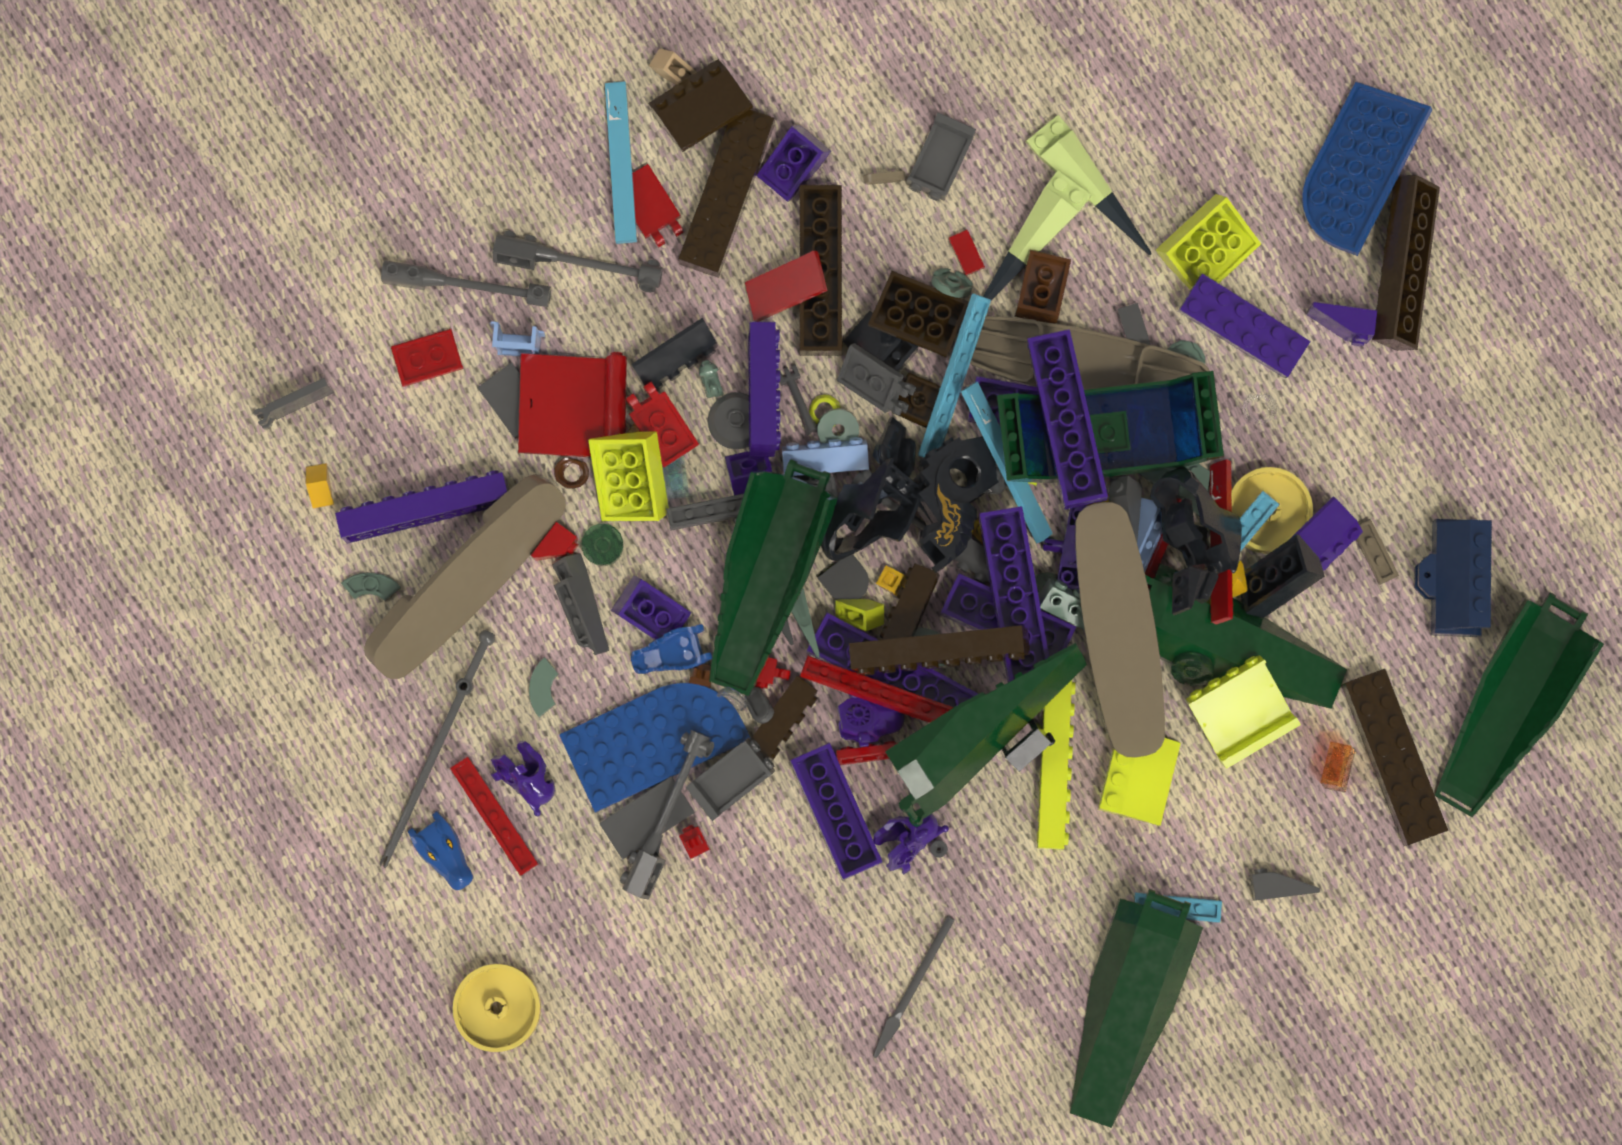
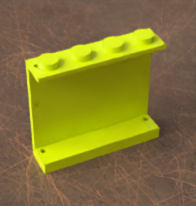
M1260 655L1250 657L1239 668H1231L1227 671V675L1220 679L1215 678L1211 680L1208 686L1203 689L1194 690L1185 699L1218 759L1226 769L1301 725L1297 717L1290 711L1265 665V659Z

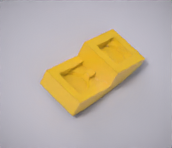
M886 565L876 585L897 596L901 586L905 587L907 579H905L904 574Z

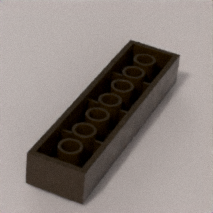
M749 110L728 123L679 255V265L719 278L775 126L774 117Z
M1418 175L1398 176L1392 188L1393 194L1381 268L1380 287L1378 289L1375 334L1372 337L1373 341L1396 351L1418 350L1440 191L1439 186Z
M800 185V257L812 251L818 252L828 290L800 303V356H842V185Z
M1022 625L849 643L851 669L857 671L858 674H862V676L874 675L877 670L883 673H895L897 668L904 671H915L917 666H922V668L936 669L939 668V664L947 665V667L960 666V662L976 665L982 664L981 660L986 659L990 663L1003 662L1005 657H1009L1012 660H1024L1025 655H1030L1028 629Z
M1384 668L1342 684L1341 687L1403 847L1448 831L1386 669Z

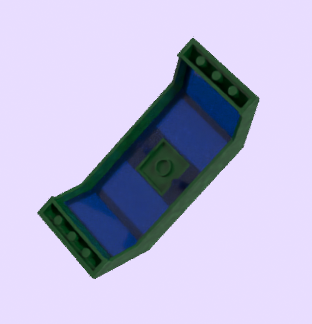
M1214 371L1192 373L1166 381L1084 390L1103 477L1171 470L1224 457ZM1019 393L997 395L1007 481L1058 482L1039 395Z

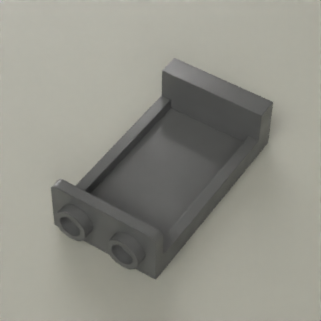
M937 113L932 129L910 176L907 178L906 184L909 185V189L917 193L923 191L932 200L939 201L941 199L945 201L972 143L976 129L941 113Z
M748 737L686 786V789L712 821L775 772L774 763L769 757H764L760 752V745L754 739L751 740Z

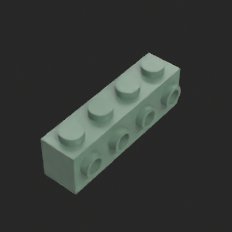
M1049 578L1038 595L1041 609L1085 630L1079 589L1072 590L1063 581H1054Z

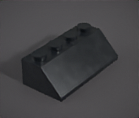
M701 318L632 363L631 366L643 387L652 382L658 391L663 387L662 383L668 379L673 381L681 375L680 371L688 368L689 370L699 363L697 360L703 356L708 358L713 355L718 345L704 319Z
M1296 534L1244 571L1247 592L1240 595L1245 612L1253 616L1265 618L1325 577L1320 558L1300 535Z

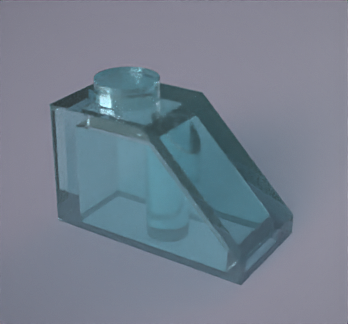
M683 455L664 467L669 500L690 497Z

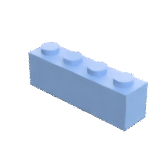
M861 437L850 438V441L843 442L840 439H832L828 443L809 441L807 445L788 443L782 447L784 474L790 459L820 472L827 471L833 473L869 469L867 440H862ZM794 472L793 476L803 475V474L798 473V472Z
M1141 498L1137 546L1145 573L1162 535L1161 508L1156 507L1152 500Z

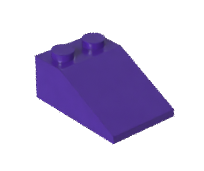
M801 125L791 126L756 176L789 202L800 190V185H805L821 167L831 153V150Z
M1313 302L1307 310V316L1345 341L1351 342V345L1364 346L1375 334L1377 310Z
M633 575L611 609L613 613L655 640L663 637L664 634L671 630L682 628L692 613L635 575Z

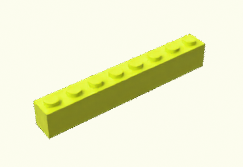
M1072 680L1043 708L1042 728L1046 734L1050 732L1053 735L1055 743L1041 752L1037 832L1038 849L1063 850L1064 845H1068L1069 832H1065V824H1069L1070 811H1066V802H1070L1071 789H1067V781H1071L1072 768H1068V759H1072L1073 746H1069V738H1073L1074 725H1070V716H1074L1075 704L1071 703V695H1075L1076 682H1072Z

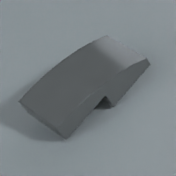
M1138 303L1119 308L1118 312L1126 338L1151 345Z

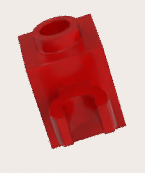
M768 657L755 687L768 689V686H773L774 678L789 681L791 671L776 668L778 660Z
M692 824L682 829L683 834L679 835L690 859L711 850L700 826L694 827Z

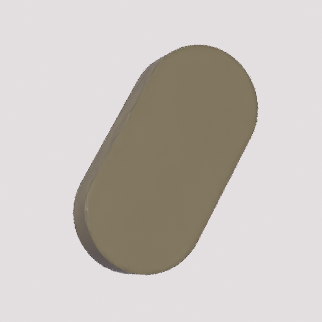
M904 171L863 175V182L866 185L905 180Z

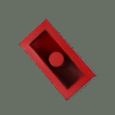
M556 522L531 554V557L535 561L566 557L568 553L573 554L579 545L576 543L578 538Z

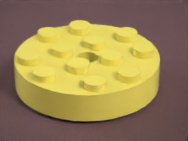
M1275 467L1253 470L1244 475L1232 488V512L1238 514L1240 518L1262 491L1280 504L1274 511V515L1268 518L1245 546L1254 552L1269 554L1288 541L1313 516L1312 499L1304 483L1294 474Z
M490 964L474 970L460 983L453 1000V1017L460 1034L474 1047L489 1052L508 1051L526 1042L536 1030L541 1016V998L536 985L527 974L510 965ZM495 1002H500L504 1006L499 1014H495L492 1011V1005Z

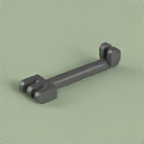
M793 364L791 368L794 373L790 374L788 367L783 368L786 376L782 377L780 371L781 386L788 384L805 423L804 430L808 436L812 432H817V425L813 422L795 381L800 379L801 376L796 364Z

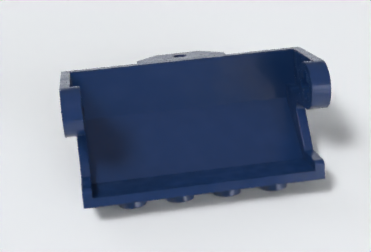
M1435 519L1432 521V554L1426 556L1414 567V589L1424 599L1431 600V636L1482 637V628H1491L1492 520Z

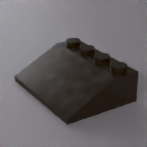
M719 59L708 64L705 68L692 74L686 80L673 86V88L648 103L658 123L682 152L753 108L750 100Z
M891 271L868 326L947 358L961 328L969 301L951 297L932 286Z

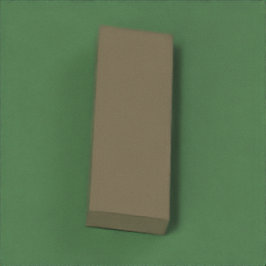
M1371 519L1360 523L1359 525L1363 533L1360 534L1356 541L1378 584L1381 585L1398 577L1399 574Z

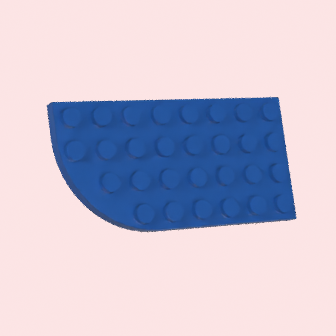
M1355 82L1306 177L1303 188L1302 201L1305 216L1313 231L1325 243L1358 256L1432 112L1431 106Z
M691 683L663 686L559 734L595 813L661 783L671 776L678 775L688 752L683 750L684 745L681 744V738L685 732L690 733L691 730L710 737V741L714 742V749L711 755L707 758L696 756L691 768L737 747L748 737L750 738L739 713L726 698L710 688Z

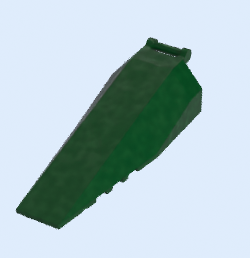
M793 459L789 460L785 474L756 470L750 473L726 553L723 575L724 585L720 597L721 607L717 620L719 621L718 630L715 635V650L712 657L709 682L750 696L807 581L831 521L838 499L826 489L831 473L827 471L820 472L803 466ZM794 472L819 480L818 486L794 478Z
M1160 563L1155 579L1145 575L1147 585L1151 586L1149 595L1161 660L1200 677L1213 680L1227 675V671L1231 668H1239L1244 665L1245 661L1250 657L1260 655L1265 659V665L1283 697L1332 709L1347 672L1346 668L1270 620L1247 614L1243 603L1234 598L1233 619L1219 624L1211 622V596L1207 602L1201 604L1195 600L1191 609L1173 615V574L1178 571Z
M1551 592L1545 598L1542 606L1527 598L1524 599L1481 676L1436 789V797L1473 817L1492 796V793L1504 782V779L1511 771L1518 766V763L1525 755L1532 750V747L1559 719L1604 645L1603 642L1580 629L1588 613L1583 610L1581 612L1557 599L1556 595ZM1552 605L1572 616L1576 621L1574 624H1571L1548 611V609ZM1441 791L1449 795L1450 797L1456 799L1457 801L1461 802L1462 804L1468 806L1472 810L1469 811L1466 808L1455 803L1454 801L1443 796L1442 794H1440Z
M1076 643L1034 664V669L1024 675L1021 672L1014 675L1015 679L1005 685L1003 682L995 685L996 689L986 695L984 692H981L962 702L885 751L911 794L900 800L899 808L908 815L912 826H920L924 818L946 805L1087 665ZM918 803L921 808L915 811L913 805Z
M1150 888L1143 905L1121 898L1118 899L1090 982L1070 1114L1112 1128L1174 1010L1203 927L1186 920L1191 906L1190 902L1184 901L1183 903L1157 894L1155 890ZM1152 901L1179 910V917L1151 908Z

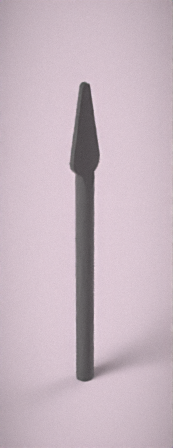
M946 917L894 1014L886 1020L873 1054L874 1058L879 1056L899 1029L900 1019L954 923V919Z

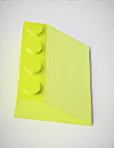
M1215 194L1155 251L1174 274L1191 290L1201 274L1206 275L1219 284L1256 250L1261 243L1230 200L1225 196Z
M657 431L632 432L588 440L602 521H659L667 515L666 509L669 506Z
M1165 738L1162 746L1155 753L1135 758L1120 755L1113 748L1098 810L1161 826L1181 743Z

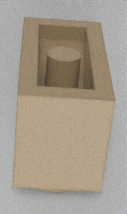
M660 48L649 64V67L657 74L675 85L686 80L692 74L697 73L675 52Z

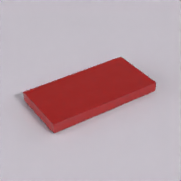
M817 251L807 253L745 282L753 319L756 322L828 291Z

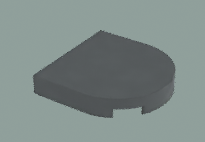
M853 554L841 559L818 577L820 583L835 600L861 599L869 585L866 570Z

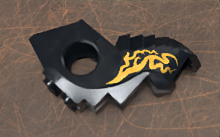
M983 436L961 440L960 437L954 440L951 437L938 449L934 448L919 461L921 465L917 468L920 473L913 480L917 484L920 482L924 483L923 491L917 494L920 500L917 511L926 523V526L918 532L917 544L935 565L932 567L934 573L946 567L967 548L968 541L972 538L974 521L977 519V509L970 503L999 483L997 480L996 462ZM950 469H958L965 474L967 479L966 487H961L952 480Z

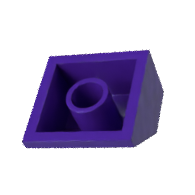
M749 451L725 456L734 495L745 493L752 471L763 470L772 472L769 457H749Z

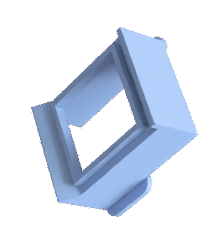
M490 322L491 327L494 328L492 347H496L497 355L520 356L521 353L540 354L541 337H545L544 331H540L536 326H532V336L503 334L499 322Z

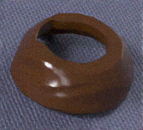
M565 457L555 466L554 476L556 481L564 488L575 489L587 482L589 469L584 461ZM569 464L579 465L581 475L575 482H569L564 477V471Z

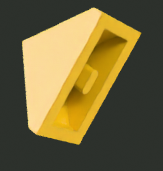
M327 463L306 467V487L312 508L334 505Z

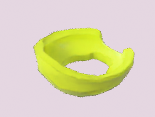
M823 394L816 396L811 401L809 413L816 424H818L819 419L814 411L818 405L827 402L833 409L841 408L837 399L831 395Z

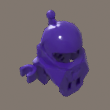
M850 694L849 699L845 700L837 708L840 718L838 723L840 736L845 740H855L859 743L860 747L868 746L869 742L878 741L879 737L884 734L896 733L904 725L905 718L903 713Z
M520 741L517 744V749L523 757L525 767L523 764L515 766L505 754L501 756L496 755L491 759V762L497 772L492 773L491 776L495 781L502 779L510 785L517 794L523 797L534 811V815L538 817L541 815L539 807L548 803L553 798L556 791L553 779L546 782L544 780L546 764L542 756L529 743Z
M933 814L924 818L923 823L918 827L912 826L909 822V817L898 816L890 819L874 834L873 841L876 845L897 840L901 842L888 854L889 863L886 864V867L890 871L902 868V874L904 875L911 869L909 862L935 837L943 832H948L949 827L947 825L939 826ZM904 824L909 827L910 831L905 828Z

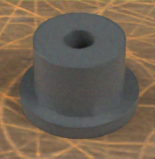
M937 840L932 843L930 851L933 856L941 858L946 855L948 847L945 842Z

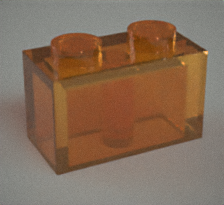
M1330 741L1320 782L1325 789L1346 793L1355 756V750L1351 745Z

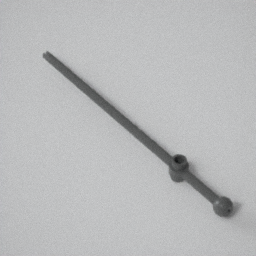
M483 630L479 634L480 644L464 678H461L456 683V697L383 854L380 867L386 856L388 858L384 868L388 866L464 697L471 694L474 689L472 680L487 647L495 642V634ZM467 683V689L462 690V685Z

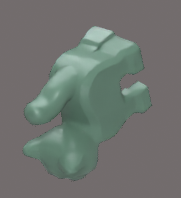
M709 360L702 362L699 368V376L701 377L702 384L705 386L706 397L717 398L724 395L717 373L719 369Z

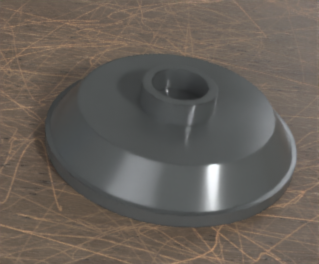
M739 392L729 393L720 397L712 405L708 415V427L712 437L720 445L729 449L749 447V395Z

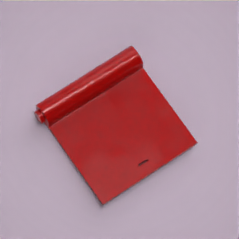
M611 352L605 359L521 353L518 453L591 457L589 439L626 434L627 357L623 356L621 352Z

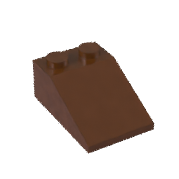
M1030 250L1014 317L1053 324L1057 323L1071 259Z

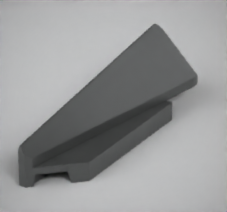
M581 553L560 559L552 564L561 581L554 585V588L577 644L582 648H590L593 650L594 655L609 651L593 589Z

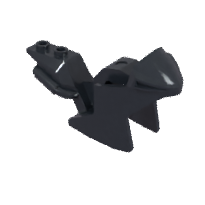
M894 417L889 418L873 451L874 459L881 466L864 483L845 484L838 496L831 521L821 543L822 551L830 560L839 561L880 538L899 542L909 530L920 503L917 494L923 491L924 483L920 482L917 484L910 478L915 466L916 444L911 438H906V427ZM888 497L893 498L900 504L896 510L876 511L877 505L881 504L882 500ZM864 518L870 520L857 536L837 538V530L844 524L848 526L849 530L856 532Z
M1179 467L1166 472L1153 484L1150 495L1156 507L1161 508L1163 541L1181 551L1187 568L1173 574V615L1191 609L1195 600L1201 604L1207 602L1218 580V574L1227 570H1231L1232 573L1236 572L1241 551L1242 527L1239 515L1220 508L1206 488L1196 478L1195 474L1186 467ZM1180 485L1194 495L1201 525L1206 528L1194 524L1191 499L1184 498L1181 502H1177ZM1207 528L1220 535L1222 543L1209 548L1206 545Z

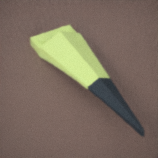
M1059 115L1026 141V144L1039 159L1053 171H1060L1090 193L1092 196L1088 201L1109 218L1148 255H1152L1147 244L1081 142Z
M1057 170L1046 187H1044L983 297L992 301L1027 265L1030 250L1040 252L1082 210L1092 195Z

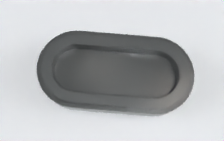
M754 687L750 696H744V702L755 721L764 724L772 718L774 709L766 693L761 688Z

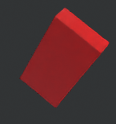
M968 229L948 238L964 275L968 276L985 268Z

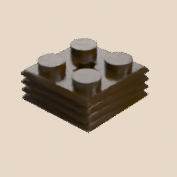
M908 373L904 382L910 383L916 388L914 394L910 395L908 393L906 398L899 395L898 400L906 402L909 406L906 413L901 411V414L898 416L927 428L941 386ZM919 396L922 397L924 404L916 405L913 399H918Z

